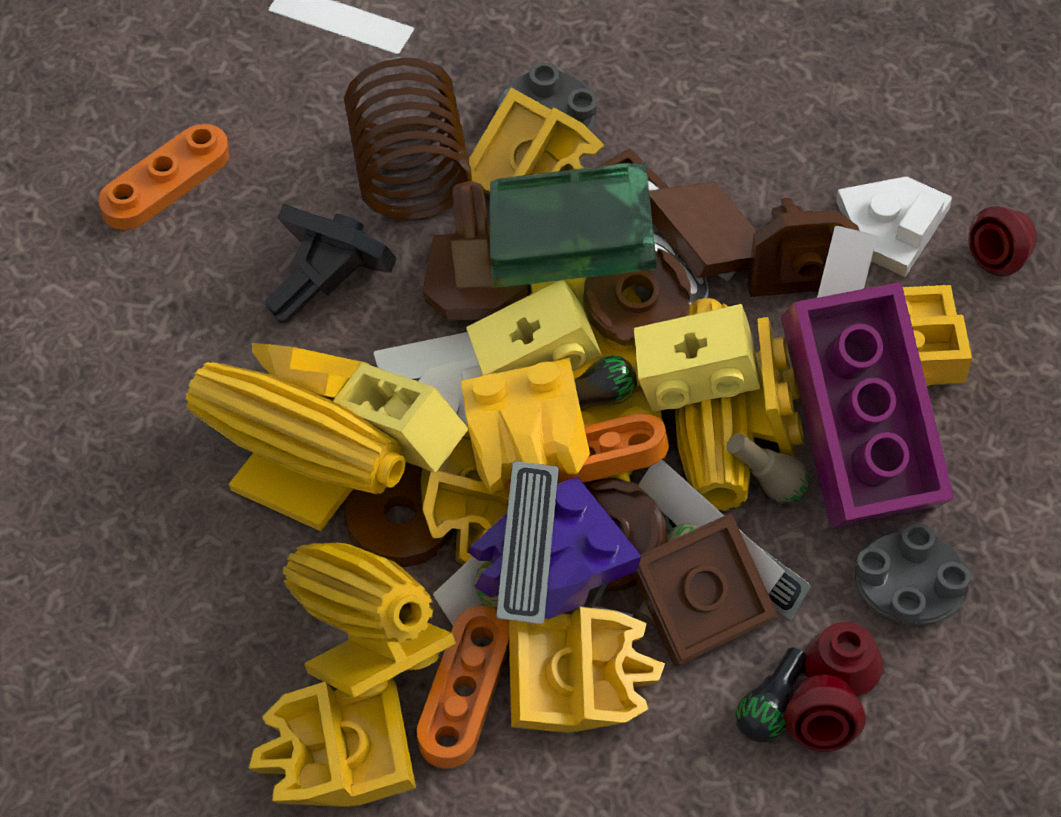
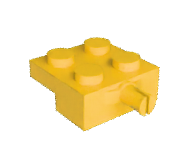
M951 285L903 287L926 385L966 383L972 355L964 317L956 313Z

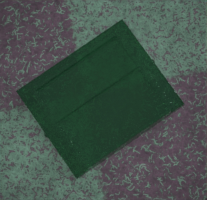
M646 162L615 164L493 180L490 183V259L493 288L657 269Z

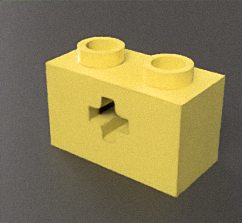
M564 279L466 327L482 375L500 373L532 366L540 362H551L570 358L573 372L581 368L585 363L602 355L584 307Z
M742 304L634 328L638 380L652 412L678 409L703 400L733 397L740 393L760 389L754 337Z
M365 363L359 366L333 400L338 404L348 407L360 417L399 441V444L402 446L401 454L406 462L435 473L450 456L455 446L468 430L467 426L435 387Z

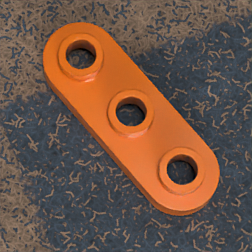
M210 124L191 126L107 184L101 190L98 198L104 222L119 230L137 228L221 169L229 158L228 139L224 131ZM162 169H168V171L159 172ZM122 197H130L125 200H120Z
M639 413L584 426L590 455L578 474H567L558 468L557 484L578 477L582 483L590 482L616 474L648 468L658 463L665 457L669 448L663 421L654 415ZM508 479L506 483V487L509 490L511 479Z
M489 606L471 607L462 612L455 620L451 633L456 644L444 650L418 723L417 742L419 752L429 764L438 768L451 769L459 767L473 756L509 653V621L497 618V609ZM477 637H487L492 641L485 647H479L472 643ZM467 685L472 687L475 692L469 696H460L455 693V690L460 686ZM449 735L456 738L457 743L451 747H443L437 743V740L442 736Z

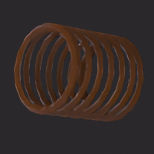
M399 57L380 61L362 70L349 83L344 95V104L362 200L372 211L392 219L416 220L427 218L453 206V186L466 181H472L471 166L469 165V157L466 152V144L463 138L462 125L460 124L451 77L441 66L426 59ZM403 65L419 67L434 74L437 78L409 72L387 74L367 82L356 91L358 85L369 75L388 67ZM401 80L420 81L438 89L441 93L439 94L430 89L409 86L393 88L369 97L357 107L361 97L369 90L387 82ZM408 94L427 96L439 103L438 106L415 101L393 103L371 112L365 118L362 117L363 112L374 103L393 96ZM408 109L431 111L425 117L408 116L394 118L382 124L373 123L376 118L393 111ZM433 127L438 128V130L435 133L426 132L432 129ZM372 139L379 140L374 145L369 143ZM425 139L417 144L404 147H386L398 141ZM437 141L441 143L439 146L431 145ZM375 153L382 155L378 159L372 158ZM428 153L417 159L390 162L405 155ZM440 155L445 156L436 166L413 175L402 177L385 176L376 173L380 168L404 170L417 167ZM454 161L452 169L446 175L426 187L409 191H389L377 187L372 182V179L386 184H409L422 181L439 173ZM459 172L455 183L444 194L428 202L410 206L389 205L380 202L372 194L375 193L394 199H410L427 195L445 186Z

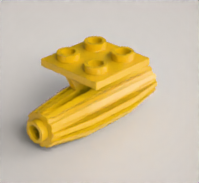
M702 298L689 305L687 316L728 306L724 303L720 304L715 299ZM769 317L757 319L760 351L756 353L760 389L740 393L733 397L703 400L675 409L677 446L687 482L717 510L728 511L730 508H737L741 506V502H745L748 498L750 467L727 450V442L734 434L741 433L752 442H754V437L776 442L781 453L796 457L795 446L804 444L799 412H794L793 400L799 399V393L793 368L790 367L786 340L784 336L775 338Z
M216 362L203 364V367L195 372L193 380H190L189 390L186 393V400L188 401L186 406L191 411L190 413L236 445L253 452L230 481V490L314 529L322 531L353 489L381 494L385 491L386 487H394L404 473L406 462L401 454L402 446L399 444V441L369 423L348 407L273 375Z
M310 543V545L297 547L298 551L290 553L288 556V564L283 568V574L286 576V580H284L286 588L307 612L317 620L348 634V640L304 663L307 673L323 682L326 681L329 685L354 698L371 696L385 689L389 684L388 680L405 670H418L431 665L439 658V652L456 644L451 632L427 623L429 617L432 618L433 609L430 608V603L432 602L430 595L422 585L394 561L347 543Z

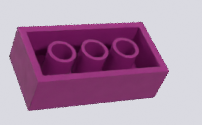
M902 282L794 302L781 316V321L831 530L936 509L953 500L954 495Z

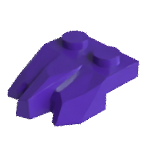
M578 477L557 484L544 619L553 618L585 605L590 589L636 572L641 559L639 552ZM507 513L485 532L468 551L478 561L493 562L491 566L481 573L474 586L490 598L499 596Z

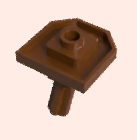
M466 181L454 185L452 189L457 231L455 234L433 235L423 286L425 302L447 320L483 319L529 296L530 280H532L538 243L535 231L496 233L494 226L488 227L483 186L474 181Z
M791 198L781 199V205L773 207L771 210L773 221L753 234L747 283L750 297L819 291L835 226L860 231L858 225L836 210L803 211L801 206L795 205Z

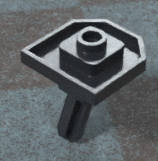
M283 204L277 219L301 243L294 259L299 268L266 298L265 305L279 321L286 323L321 290L328 296L359 265L373 271L391 273L397 258L385 244L362 232L364 225L355 219L335 214L333 220Z

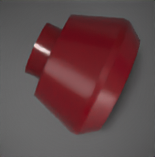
M1000 206L988 207L976 214L971 222L968 238L969 248L975 261L985 271L995 276H1009L1018 272L1035 250L1037 244L1036 229L1029 217L1020 211Z
M850 622L833 624L814 636L805 650L804 668L808 678L816 675L838 677L850 686L857 697L870 692L881 678L883 671L881 652L871 634L858 624Z
M816 675L804 680L797 687L784 713L785 728L788 734L801 745L821 752L835 751L847 746L859 737L866 722L863 705L850 686L844 680L832 675Z

